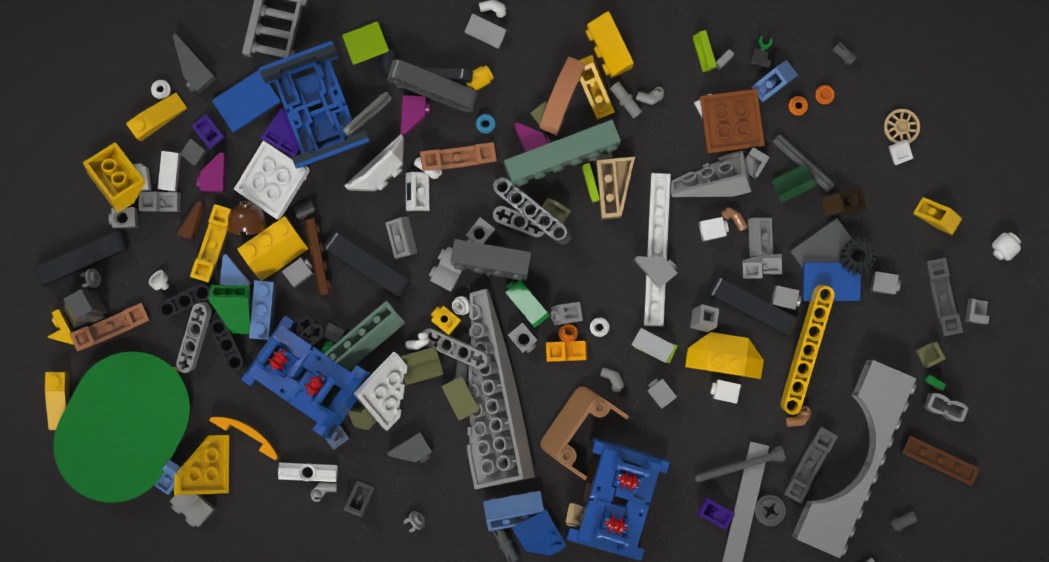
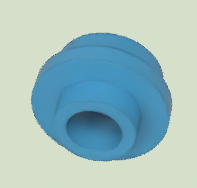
M489 114L479 116L476 121L477 129L482 133H490L495 128L494 118ZM483 121H488L490 123L489 126L483 127Z

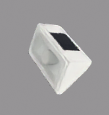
M425 172L406 173V211H430L429 176Z

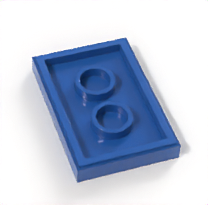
M259 70L212 100L233 133L281 103L271 85H266Z
M803 262L802 300L811 301L815 287L826 285L834 290L833 301H860L861 275L858 272L856 275H852L853 271H850V273L846 272L848 268L843 269V263ZM826 289L820 292L821 299L827 297L828 292Z

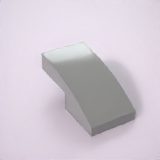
M179 192L139 193V211L180 212L181 193Z
M782 254L762 255L745 259L742 262L743 278H763V274H782L783 271Z

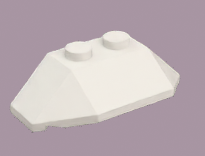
M400 134L344 186L348 190L376 191L377 189L381 191L388 185L387 180L392 176L395 178L403 171L401 167H403L404 137Z

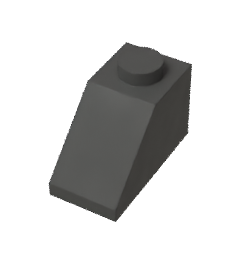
M420 432L387 454L391 457L412 462L420 460L423 463L431 458L430 453L433 451Z

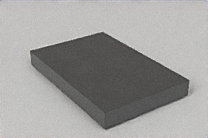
M836 218L792 249L790 253L802 269L803 262H839L841 249L852 238L838 218Z

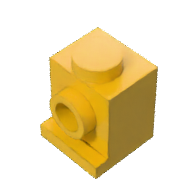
M444 306L442 308L437 307L431 314L433 317L431 321L448 335L461 322L458 317ZM444 315L448 317L446 323L441 322V317Z

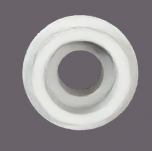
M158 80L153 83L151 92L157 99H165L169 96L171 88L166 81ZM159 86L164 87V90L161 93L157 91Z
M459 296L453 301L452 309L458 315H465L470 311V303L464 296Z
M595 318L590 324V330L593 335L602 337L608 333L609 323L604 318ZM599 323L603 325L601 331L596 329V325Z

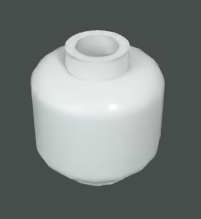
M1011 232L1009 234L1002 233L992 243L993 255L1000 261L1002 259L1011 260L1021 250L1020 239Z

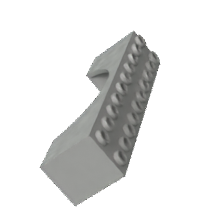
M875 360L866 361L852 393V396L859 403L865 414L869 428V449L865 463L853 482L841 492L822 500L806 501L792 537L838 558L841 555H845L848 548L847 540L853 536L856 529L854 526L856 519H860L864 509L861 507L864 501H868L871 494L870 486L878 478L879 465L882 466L885 462L886 455L884 453L887 447H891L894 437H892L893 432L901 424L902 419H899L902 411L905 412L909 405V401H907L909 394H913L916 389V378Z

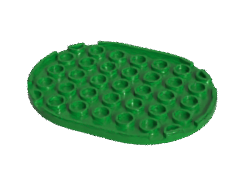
M142 352L117 353L104 358L91 367L78 384L55 431L54 456L58 469L66 482L83 496L107 503L132 500L150 490L164 473L163 467L168 460L171 461L189 423V395L181 377L165 361Z

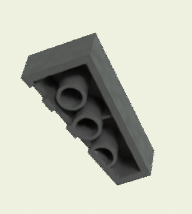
M454 239L450 263L454 266V269L465 270L466 268L473 270L475 273H488L498 277L526 282L531 252Z
M80 289L64 298V312L75 331L90 322L96 323L105 318L104 315L108 313L97 292Z

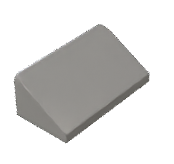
M472 14L464 33L499 49L507 30Z
M400 217L385 222L395 259L416 254L417 248L409 218Z
M772 218L748 219L750 256L757 257L773 254Z
M643 328L639 329L631 344L665 363L675 345Z

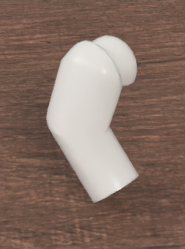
M497 0L479 3L481 12L493 10L496 12L497 17H504L506 15L505 5Z
M419 157L415 160L414 165L422 170L421 158ZM442 170L424 171L432 179H437L442 174Z
M419 333V340H408L405 344L408 350H418L427 345L430 341L428 333Z

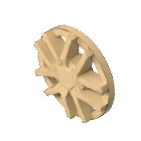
M897 109L891 112L885 119V135L896 144L903 141V135L906 134L908 142L911 143L920 132L919 119L910 110ZM900 112H901L900 118H898V117H896V116L894 115V114H896V113H900ZM904 113H908L906 120L903 119ZM912 116L916 122H909L910 117ZM890 117L896 120L895 124L889 121ZM887 124L893 126V128L888 130ZM910 125H916V130L910 129ZM895 130L896 134L891 137L889 132ZM909 132H915L912 138L910 137ZM899 135L900 141H897L894 138Z

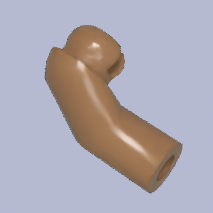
M731 207L725 208L726 210L721 212L724 220H729L730 218L734 220L739 231L748 227L742 215Z
M803 406L796 417L786 418V426L805 425L811 417V409L808 406Z

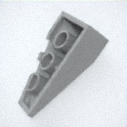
M743 150L723 155L718 158L719 161L711 165L707 163L703 165V169L695 173L690 171L670 181L672 197H733L751 192L750 177Z

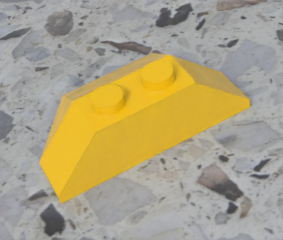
M710 332L688 348L685 367L761 379L764 360L749 338Z

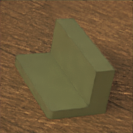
M436 347L400 356L407 365V373L404 374L406 385L443 375Z
M459 377L441 386L459 421L479 411L463 377Z

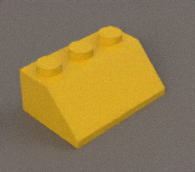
M608 11L588 23V30L585 32L589 41L593 40L596 46L593 48L598 58L601 57L604 62L602 68L605 74L614 78L632 69L634 62L610 12Z
M116 142L83 162L88 175L117 213L135 202L146 183Z
M284 216L237 250L260 281H263L306 252L309 248L289 219Z

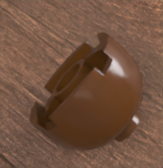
M242 201L240 205L230 210L228 215V231L230 233L240 235L239 231H246V235H252L265 230V213L257 205L251 204L250 201Z

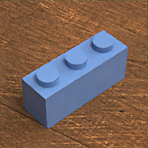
M254 280L249 338L268 340L272 335L277 287L275 282Z
M540 491L483 501L488 531L517 526L544 511Z

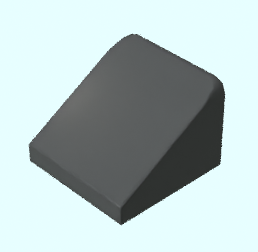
M190 139L182 150L181 156L196 166L207 151Z
M310 199L294 207L296 216L300 220L316 213V209Z

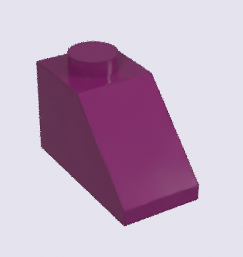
M403 95L402 136L410 133L426 118V113L430 112V102H427L426 97Z
M520 123L514 124L525 152L551 143L549 137H544L542 132Z
M219 153L200 171V176H197V187H200V191L226 193L227 155L225 153Z

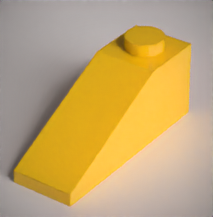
M593 55L579 60L587 64L580 81L596 118L599 119L615 113Z
M174 93L144 110L126 124L139 141H143L185 111L187 107L179 95Z
M45 372V397L49 430H56L58 422L69 403L70 372Z

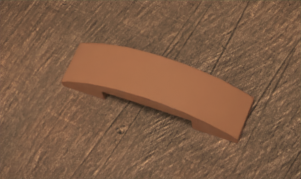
M568 57L549 98L539 128L558 135L564 115L578 81L580 82L586 63Z
M494 142L420 152L422 171L461 168L497 161Z
M142 303L91 326L70 333V337L78 352L127 332L149 321Z

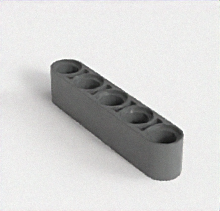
M401 60L392 61L387 78L393 84L464 112L473 111L478 94L474 89Z
M499 178L495 181L494 191L553 240L563 245L571 240V232L568 228L515 185L512 186L509 180ZM504 185H508L507 190L505 192H501V188ZM518 196H522V200L515 204V199ZM536 207L535 213L529 215L530 209ZM546 219H550L549 225L544 227L543 222ZM564 230L563 237L557 238L558 232Z

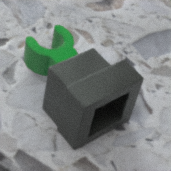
M761 36L758 41L760 48L754 49L749 67L768 71L771 60L767 59L769 54L767 50L772 44V38L766 45L763 44V36Z
M334 321L329 322L323 336L327 338V341L321 352H327L334 346V343L340 341L345 335L347 328Z

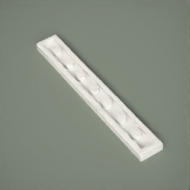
M651 173L647 257L665 258L667 260L671 174ZM646 275L644 326L663 327L665 284L658 289Z

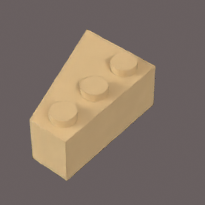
M635 157L596 161L601 219L620 218L622 216Z

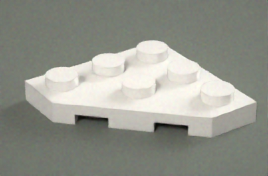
M395 352L353 393L386 431L400 418V400L403 399L405 387L403 379L404 374L407 373V365Z

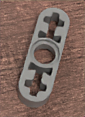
M504 206L497 207L493 212V218L499 224L536 238L545 234L544 231H539L535 234L534 229L530 227L529 231L524 230L528 225V218L520 212ZM505 210V215L510 216V213H514L511 218V224L507 223L509 219L502 218V220H499V216L496 213ZM518 216L525 219V224L522 227H517L514 224V219Z

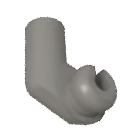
M656 87L649 94L638 91L636 100L653 105L662 100L664 90L661 87Z
M603 367L600 376L610 379L612 391L616 393L621 392L624 382L620 374Z
M318 483L311 491V499L318 502L326 492H337V483Z

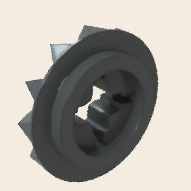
M773 495L762 497L755 506L756 518L766 526L779 524L786 514L783 501ZM771 505H773V510L775 511V513H777V515L769 514V516L766 517L767 511L765 510V508H763V506L770 507Z

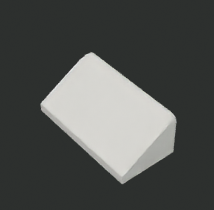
M161 152L158 189L177 191L181 153Z

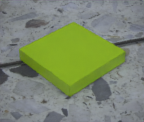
M378 21L342 35L353 65L389 52Z

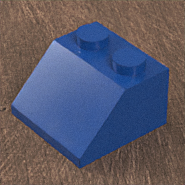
M546 509L512 528L527 552L550 556L567 546Z

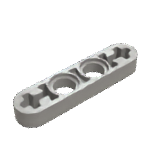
M206 302L195 304L191 310L176 363L178 370L182 373L190 372L196 367L212 313L210 305ZM199 308H202V311L204 312L203 315H201V311L199 310ZM194 324L199 325V334H196L193 331ZM189 341H191V342L194 343V345H195V350H194V351L189 350V348H188V343H189Z
M426 329L423 331L428 334L432 333L433 338L439 339L438 342L435 340L429 341L426 346L430 348L436 347L437 351L477 369L489 366L491 359L485 351L436 329ZM446 339L452 344L449 350H445L443 347V342ZM462 347H465L468 350V356L466 358H463L460 355V349ZM473 356H476V357H481V356H483L482 359L484 360V363H480V365H479V360H477V359H475V358H473V359H471V358H472Z

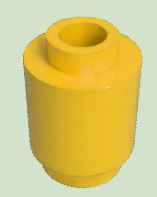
M487 65L484 67L480 66L473 70L472 83H466V85L477 91L491 83L494 77Z

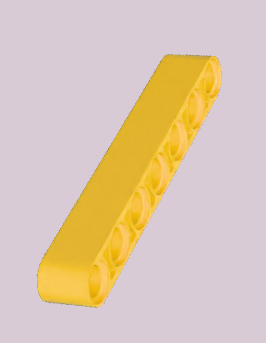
M818 285L813 291L782 395L781 408L792 415L800 412L834 300V290L826 285ZM826 289L828 292L827 297L821 299L820 292ZM817 308L822 309L820 317H815L814 313ZM815 326L817 332L815 335L810 336L809 329ZM806 345L811 346V351L808 354H804L803 351ZM805 363V371L799 373V365ZM800 382V388L797 391H793V384ZM794 400L795 406L792 409H788V402Z

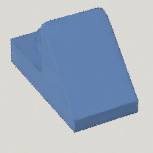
M168 460L163 467L164 473L154 486L169 495L174 488V475L181 467Z

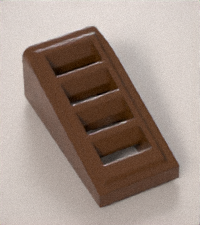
M198 201L177 232L178 236L195 240L205 207L204 203Z

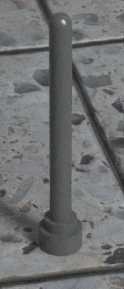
M778 446L771 453L695 476V481L702 482L772 460L774 462L778 461V463L786 461L785 453L782 446Z

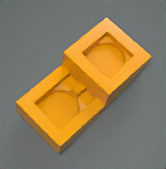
M574 341L571 343L546 342L547 362L588 360L587 341Z

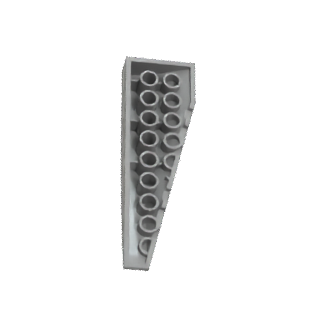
M488 289L470 293L469 318L471 319V329H469V336H471V346L485 351L491 359L489 366L486 368L477 369L469 366L468 389L479 411L470 415V427H468V435L470 436L467 453L474 489L533 478L535 475L518 392L495 309ZM473 356V357L471 358V359L475 358V359L479 360V365H480V363H484V360L482 359L483 356H481V357Z

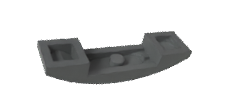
M946 258L927 261L932 299L943 336L963 333L960 316L956 311L949 281L950 274Z
M820 427L801 458L784 495L802 503L822 462L838 438L837 435Z

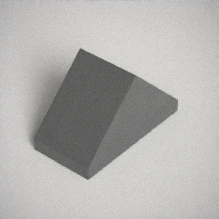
M357 481L344 510L359 517L364 516L375 488Z

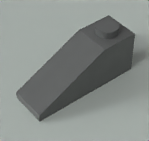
M174 34L173 39L183 77L187 80L185 85L192 92L196 90L200 94L216 78L179 36Z

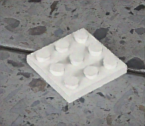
M263 141L234 190L274 218L280 220L308 175L309 170L305 167L296 169L292 158L277 150L268 142Z

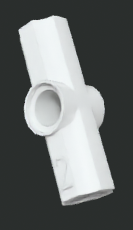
M280 462L278 468V479L337 482L338 465ZM305 467H310L313 470L312 477L308 478L303 474Z

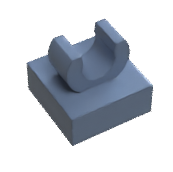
M340 425L331 439H325L335 450L350 438Z

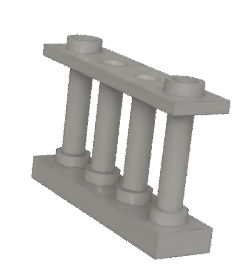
M254 0L242 54L251 58L253 53L256 52L282 58L294 55L295 50H293L302 8L307 5L308 0H288L297 2L295 13L268 8L267 5H264L265 0ZM269 15L293 21L291 31L262 26L260 23L261 17ZM262 33L288 39L286 50L259 45L256 42L257 34L260 35Z

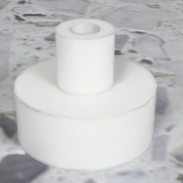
M162 270L155 272L149 279V285L154 290L161 288L166 290L169 287L167 283L168 275Z

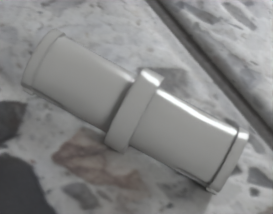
M619 81L610 88L620 101L619 104L625 107L632 118H635L642 112L632 99L633 96L627 93Z

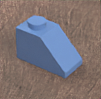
M786 60L751 88L757 89L759 99L764 102L796 78L798 74Z
M225 254L222 258L220 284L251 286L252 283L230 256Z

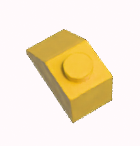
M924 197L913 212L914 215L951 235H953L962 220L951 208Z

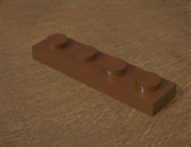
M313 218L306 220L304 224L318 295L320 297L328 295V290H331L329 279L325 278L324 272L327 271L325 260H322L321 253H323L322 242H318L317 234H320L319 225L314 222Z
M910 435L901 451L902 454L970 486L973 485L980 470Z

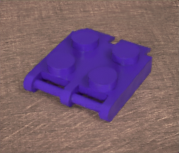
M281 108L260 139L268 141L276 146L277 150L281 149L292 158L298 154L300 148L286 110Z

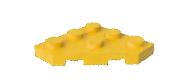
M208 435L174 475V495L229 493V435Z

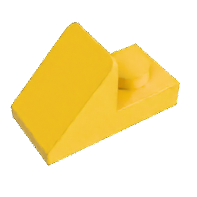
M63 309L55 310L52 312L54 316L52 321L61 330L51 334L48 338L74 345L70 337V333L74 332Z

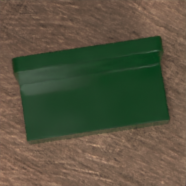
M803 164L772 180L781 203L816 186V182L807 164Z

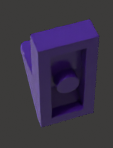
M207 114L192 125L209 149L214 148L226 137Z
M706 497L697 515L726 530L735 513Z

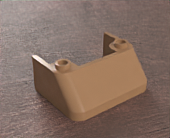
M579 387L543 436L541 448L559 463L586 480L587 476L572 466L576 460V452L568 445L571 438L589 412L596 417H604L612 409L625 419H628L629 416L589 388Z

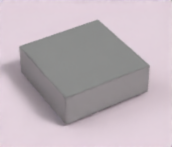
M730 49L716 62L718 70L734 56Z

